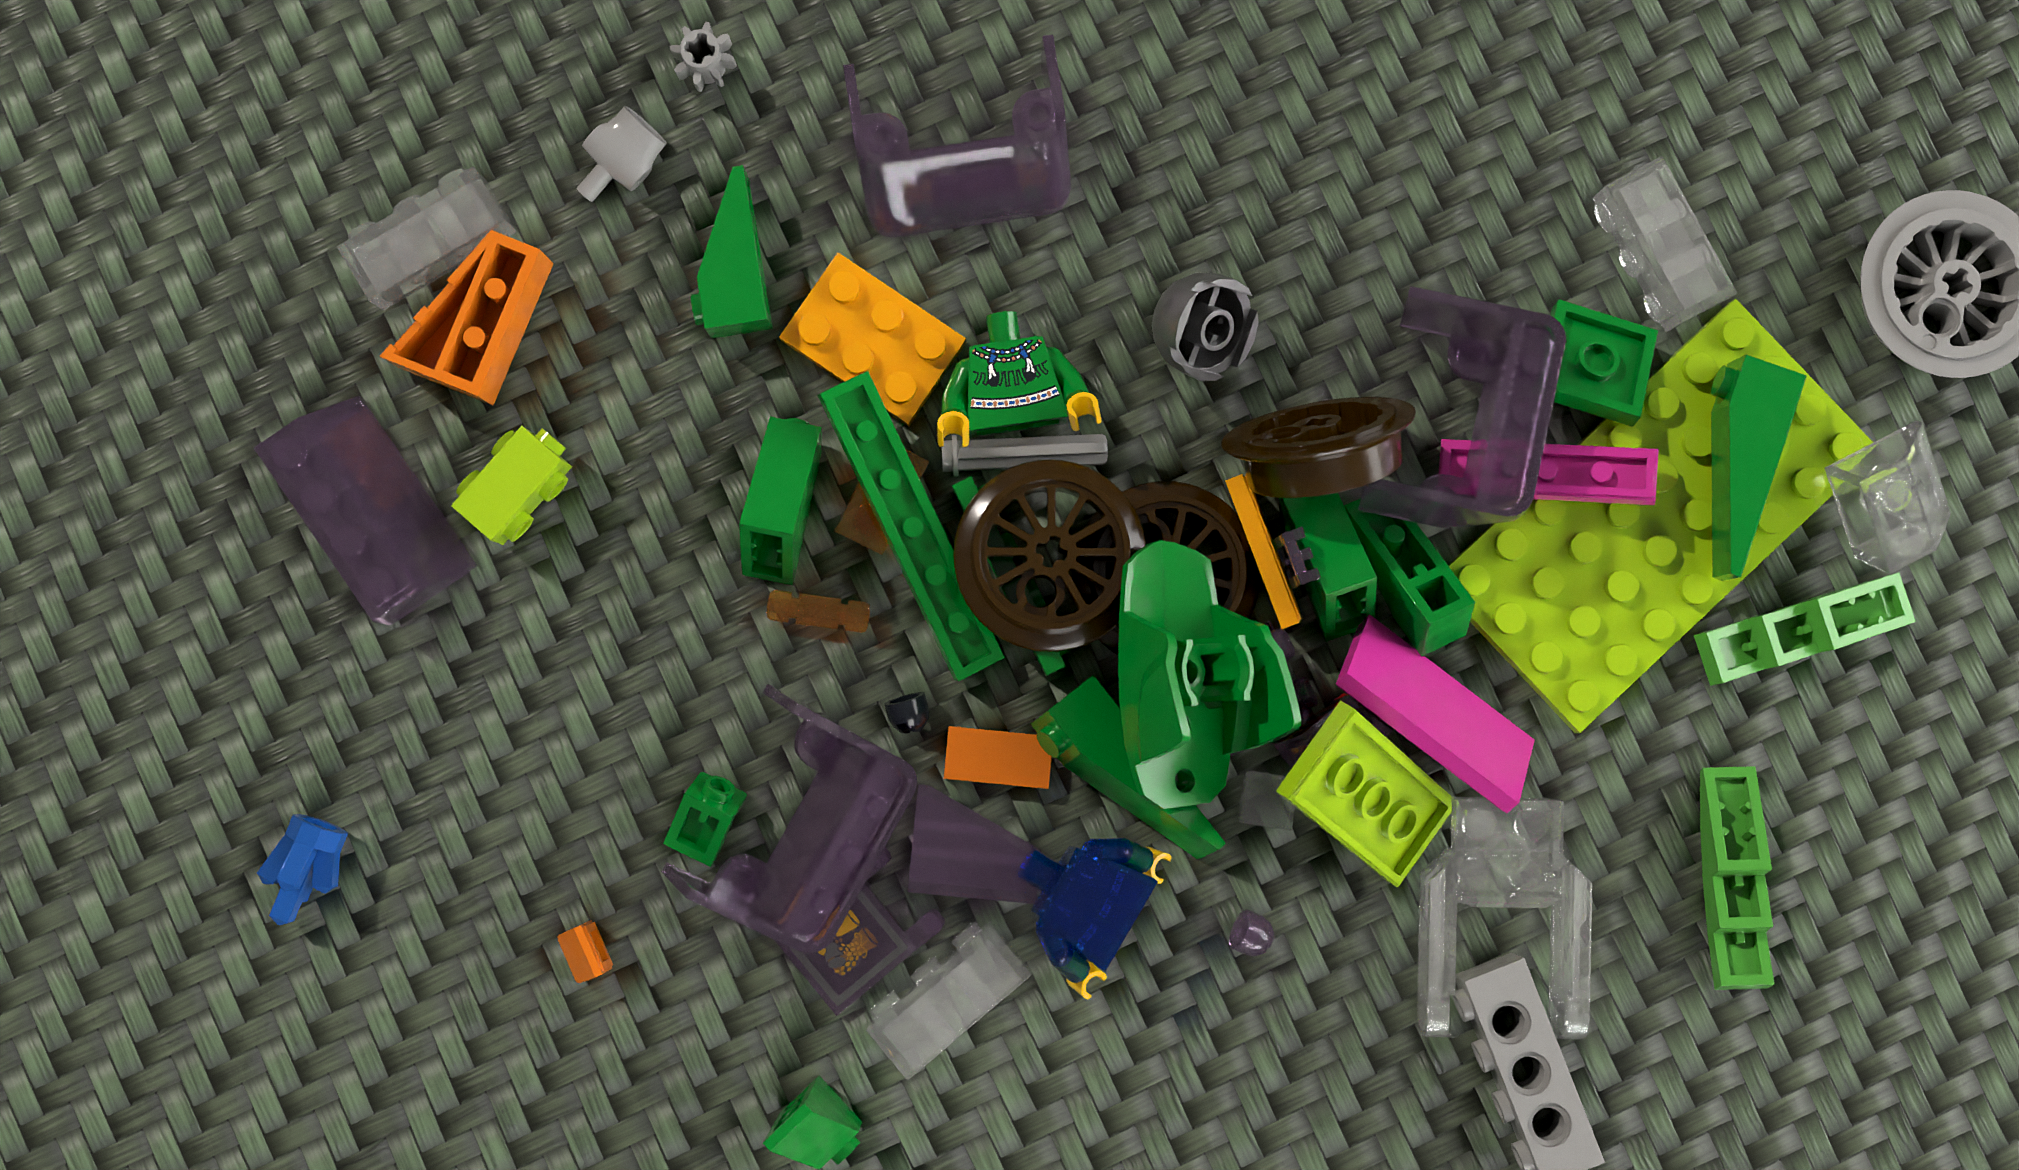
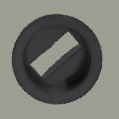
M925 692L903 695L884 703L890 723L900 733L919 732L929 719V706Z

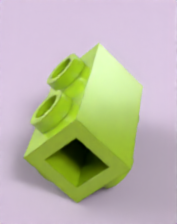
M522 425L516 432L513 430L508 431L492 448L491 454L494 457L481 472L478 470L471 472L460 483L456 490V494L459 497L451 507L491 541L504 545L508 539L512 542L516 541L531 526L534 518L530 514L543 500L547 502L553 500L566 486L568 478L565 474L572 468L561 457L566 448L543 428L536 435Z

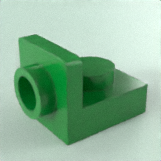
M704 772L699 773L685 792L663 844L711 867L721 850L736 814L744 804L747 794L735 788L729 780L723 777L711 776Z

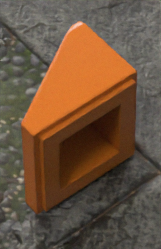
M590 920L558 935V942L577 983L596 978L612 969V960L595 921L592 922Z

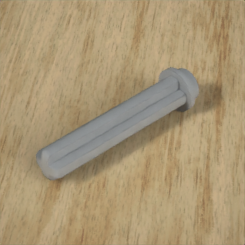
M1103 434L969 440L967 447H962V440H957V435H952V440L944 441V447H942L943 472H953L954 477H959V471L1009 469L1013 466L1036 460H1064L1085 466L1103 465L1107 462L1108 458L1107 439Z

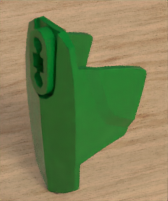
M1163 540L1147 544L1134 553L1123 565L1118 646L1119 703L1124 744L1131 774L1139 796L1155 808L1167 809L1210 803L1226 786L1230 754L1268 744L1300 728L1302 719L1283 650L1272 637L1267 625L1250 620L1218 605L1211 559L1189 547ZM1176 774L1178 775V778H1179V782H1178L1177 787H1176V784H1175Z

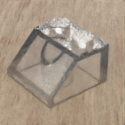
M1914 421L1824 468L1854 558L1892 574L1937 550L1951 511L1922 422Z

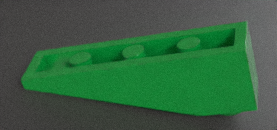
M1744 355L1728 363L1727 366L1723 365L1716 374L1711 388V395L1716 397L1711 412L1712 578L1721 581L1742 576L1807 375L1749 355Z
M1094 675L1031 723L1037 732V740L1047 754L1057 758L1064 767L1196 859L1205 857L1226 844L1196 805L1158 809L1139 796L1131 774L1124 744L1120 708Z

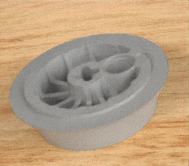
M1946 190L1924 194L1911 199L1894 210L1880 224L1869 241L1863 257L1860 274L1862 308L1871 330L1879 341L1894 355L1912 367L1926 373L1950 378H1966L1987 374L2002 368L2019 356V216L1994 199L1960 190ZM1932 231L1944 234L1940 256L1931 234ZM1962 237L1972 243V248L1961 260H1957L1959 240ZM1913 238L1921 260L1906 248ZM1983 253L1990 262L1992 270L1979 274L1972 264ZM1896 262L1913 277L1897 274L1898 266ZM1995 278L1998 282L1999 295L1980 291L1981 282ZM1894 287L1911 290L1913 295L1899 299L1895 296ZM1971 303L1995 308L1996 314L1993 321L1991 322ZM1909 305V308L1905 311L1903 315L1900 308ZM1924 312L1930 314L1935 322L1940 321L1938 334L1930 332L1923 323ZM1963 320L1980 334V338L1977 341L1969 340Z

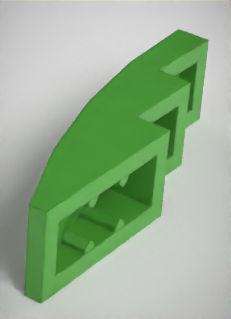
M1898 572L1696 634L1694 638L1711 686L1764 669L1779 667L1820 652L1835 650L1916 621L1900 573Z
M1756 767L1702 768L1700 770L1702 877L1714 990L1768 989L1775 985L1766 931L1773 928L1765 874L1772 870Z

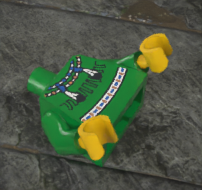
M1003 311L986 316L990 343L969 347V358L956 363L942 394L941 416L937 422V442L940 447H944V438L947 435L958 434L962 437V447H967L969 445V438L1063 425L1067 423L1068 416L1073 431H1079L1078 418L1082 415L1089 414L1094 416L1097 424L1102 422L1098 399L1089 393L1081 374L1058 348L1046 347L1042 336L1020 337L1017 312Z

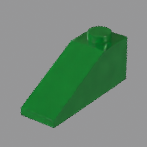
M743 165L732 167L698 271L697 283L699 293L691 294V306L696 325H704L705 330L712 339L773 329L750 180Z
M1386 486L1344 505L1377 576V584L1393 618L1422 657L1466 636L1476 602L1392 489Z
M819 1075L780 1112L763 1144L770 1152L820 1170L830 1159L836 1165L840 1164L859 1145L860 1141L855 1135L859 1132L862 1121Z

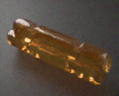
M781 590L771 591L768 597L767 618L772 621L788 623L789 618H795L796 624L838 629V625H845V631L859 633L866 632L869 625L871 610L870 604L867 602L849 600L848 605L841 604L842 599L803 593L799 594V598L792 597L793 592Z

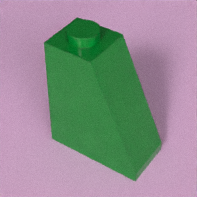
M770 416L739 522L742 575L793 585L821 458L822 427L811 425L798 418L781 419Z
M1338 492L1312 497L1279 498L1280 518L1325 642L1356 632L1358 625L1369 614L1375 618L1377 576Z

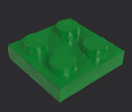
M1558 299L1551 310L1532 395L1633 427L1641 418L1658 330Z

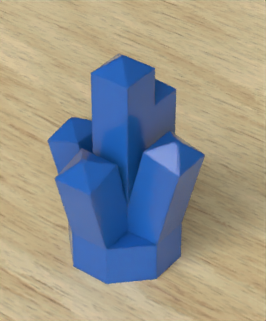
M293 814L285 835L257 871L263 884L279 883L281 887L269 914L277 925L295 921L301 904L308 901L313 888L326 894L338 886L340 852L348 832L337 825L303 814Z

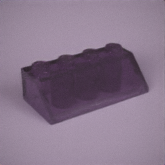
M356 396L298 417L254 447L265 466L372 622L393 625L478 566L362 397Z

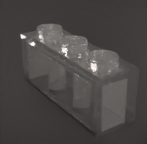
M1662 156L1607 184L1592 197L1596 204L1594 212L1598 223L1606 232L1612 233L1620 248L1619 259L1622 267L1630 277H1636L1646 295L1644 296V305L1649 316L1656 323H1661L1665 332L1701 315L1738 294Z
M474 166L468 170L457 169L446 174L438 182L439 187L422 197L414 195L400 201L393 208V214L377 223L367 222L359 225L348 234L347 241L337 246L370 302L385 310L457 268L490 230L508 237L517 232L487 180Z
M991 920L982 928L974 921L951 941L956 948L955 951L941 963L935 956L930 958L910 976L916 983L900 997L893 990L869 1011L875 1019L869 1023L866 1031L907 1081L1032 975L1031 968Z

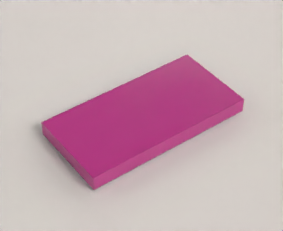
M1369 614L1357 627L1336 685L1505 813L1511 811L1520 802L1535 740L1425 656L1421 657L1415 648Z

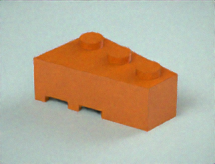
M490 230L447 279L449 283L428 307L423 306L413 317L416 321L394 345L389 344L380 357L400 369L493 406L554 263L540 249Z

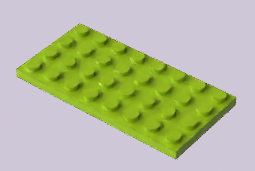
M1734 299L1723 307L1649 377L1641 418L1633 427L1605 418L1577 444L1582 446L1659 449L1655 505L1519 498L1454 558L1448 566L1476 602L1470 620L1472 625L1574 733H1581L1873 458L1880 449L1737 299ZM1744 355H1749L1807 375L1742 576L1721 581L1712 578L1711 412L1716 397L1711 395V388L1716 374L1723 365L1727 366L1728 363Z

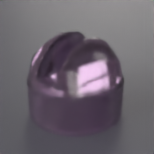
M1248 909L1242 911L1235 920L1230 932V948L1244 955L1255 957L1265 953L1272 946L1275 939L1271 923Z

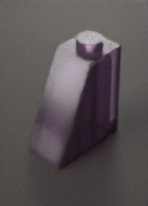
M923 783L918 784L908 892L1036 904L1037 892H1048L1050 860H1040L1041 848L935 786Z

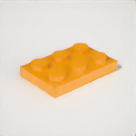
M838 252L779 336L782 342L841 382H845L868 371L887 412L908 427L967 343V339Z

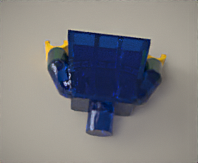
M1127 838L1090 839L1081 848L1069 846L1058 863L1034 848L1021 865L1017 877L1041 891L1031 911L1039 918L1036 923V934L1051 965L1066 977L1069 986L1088 1000L1092 997L1086 991V984L1092 977L1097 976L1102 981L1106 980L1107 976L1103 971L1106 972L1156 884H1161L1164 880L1155 874V867L1158 861L1163 859L1171 862L1172 857L1170 854L1151 847L1142 846Z

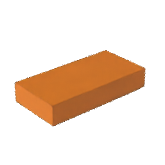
M949 726L943 779L1049 789L1052 757L1040 746L1035 734Z

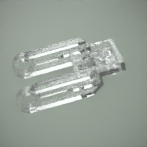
M1452 797L1451 847H1446L1420 872L1417 1013L1419 1030L1422 1037H1451L1448 1029L1450 995H1455L1457 903H1464L1470 907L1547 908L1551 905L1550 1024L1556 1039H1585L1587 1037L1590 1023L1592 883L1563 855V800L1520 798L1519 804L1508 813H1505L1483 797Z

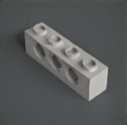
M1509 953L1453 975L1458 990L1452 992L1454 1004L1464 1022L1471 1020L1478 1038L1477 1041L1471 1043L1472 1049L1484 1073L1491 1071L1498 1089L1491 1093V1097L1504 1124L1511 1122L1518 1140L1511 1143V1148L1520 1169L1588 1170L1605 1163L1525 958ZM1510 1006L1514 1014L1512 1025L1505 1031L1495 1032L1492 1025L1494 1013L1500 1007ZM1531 1057L1533 1061L1532 1074L1525 1081L1515 1082L1512 1076L1514 1064L1520 1058ZM1543 1108H1551L1553 1121L1550 1127L1542 1132H1534L1532 1127L1534 1115Z

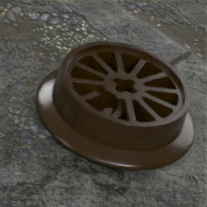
M1350 397L1323 400L1274 411L1249 420L1228 432L1223 437L1221 446L1227 454L1242 460L1249 488L1257 494L1278 498H1300L1333 494L1378 481L1390 475L1401 466L1403 462L1401 431L1412 423L1416 410L1412 404L1406 401L1387 397Z
M1052 459L1036 460L1013 466L1001 472L975 494L966 507L957 528L953 554L954 569L960 592L966 604L976 618L992 633L1013 645L1029 650L1043 652L1066 651L1098 640L1119 624L1123 565L1134 553L1146 546L1141 522L1134 507L1123 492L1109 479L1097 471L1074 462ZM1038 492L1047 493V527L1040 525L1025 496ZM1056 492L1067 493L1078 498L1062 527H1057L1055 524ZM1012 503H1018L1034 534L1026 533L1002 519L999 515ZM1084 504H1089L1102 517L1101 520L1074 535H1070L1068 532ZM997 526L1025 542L1027 546L1025 548L988 547L987 542L991 529ZM1104 527L1109 529L1114 548H1078L1076 546V543ZM1049 540L1058 542V551L1066 555L1065 561L1056 560L1052 568L1042 565L1044 561L1043 556L1036 553V548H1045ZM989 557H1025L1027 560L997 579L991 577L987 563ZM1076 558H1112L1114 568L1111 579L1107 580L1078 563ZM1072 570L1102 588L1103 592L1090 605L1086 604L1071 579L1069 571ZM1021 575L1016 588L1018 602L1017 604H1012L999 591V587ZM1044 578L1053 584L1056 591L1055 600L1047 607L1038 608L1028 602L1025 596V586L1032 579ZM1065 588H1067L1078 607V611L1065 616H1057L1055 611L1061 606L1065 596Z
M1156 481L1140 484L1122 491L1134 507L1141 525L1155 529L1163 541L1180 543L1185 516H1189L1204 525V529L1187 547L1195 550L1210 533H1213L1224 551L1206 557L1211 559V563L1221 560L1227 561L1229 569V581L1214 578L1215 588L1223 589L1226 594L1221 606L1250 619L1258 598L1260 571L1238 514L1221 498L1205 489L1188 483ZM1097 511L1090 518L1085 528L1102 519ZM1155 513H1175L1177 517L1173 535L1170 534L1168 526L1161 519L1157 518ZM1104 527L1079 541L1076 546L1078 548H1111L1113 539L1109 529ZM1076 558L1078 563L1105 579L1106 564H1114L1112 558ZM1072 571V580L1085 603L1090 605L1103 592L1102 588ZM1119 624L1109 633L1098 639L1117 655Z

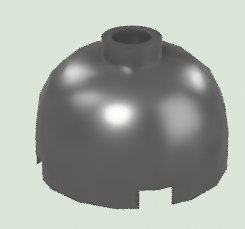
M1194 273L1173 282L1162 293L1154 309L1152 320L1154 342L1164 360L1177 370L1199 381H1216L1224 377L1219 373L1225 371L1230 365L1238 367L1246 359L1255 342L1259 322L1257 310L1250 307V300L1247 295L1252 296L1249 288L1235 279L1213 273Z

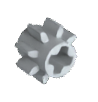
M705 22L702 29L693 31L684 26L682 28L684 38L681 44L670 46L673 57L683 61L674 69L678 79L683 80L691 75L698 92L703 90L704 84L716 82L720 87L725 86L722 78L725 69H734L737 66L734 57L724 53L732 46L729 35L722 34L716 38L713 35L709 22ZM704 51H711L712 56H704L702 64H696L694 58H702Z

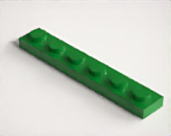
M866 371L818 394L817 396L953 679L959 682L1004 659L1005 657L994 634L976 618L960 592L954 569V550L869 372Z

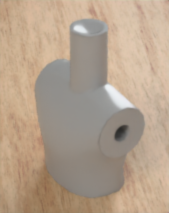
M624 106L611 120L597 126L583 142L582 147L597 165L579 184L577 190L591 202L596 199L612 179L629 191L635 190L650 174L655 158L667 142L631 108Z

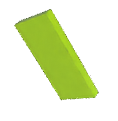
M1341 700L1276 790L1277 793L1395 887L1400 886L1458 803L1359 712Z

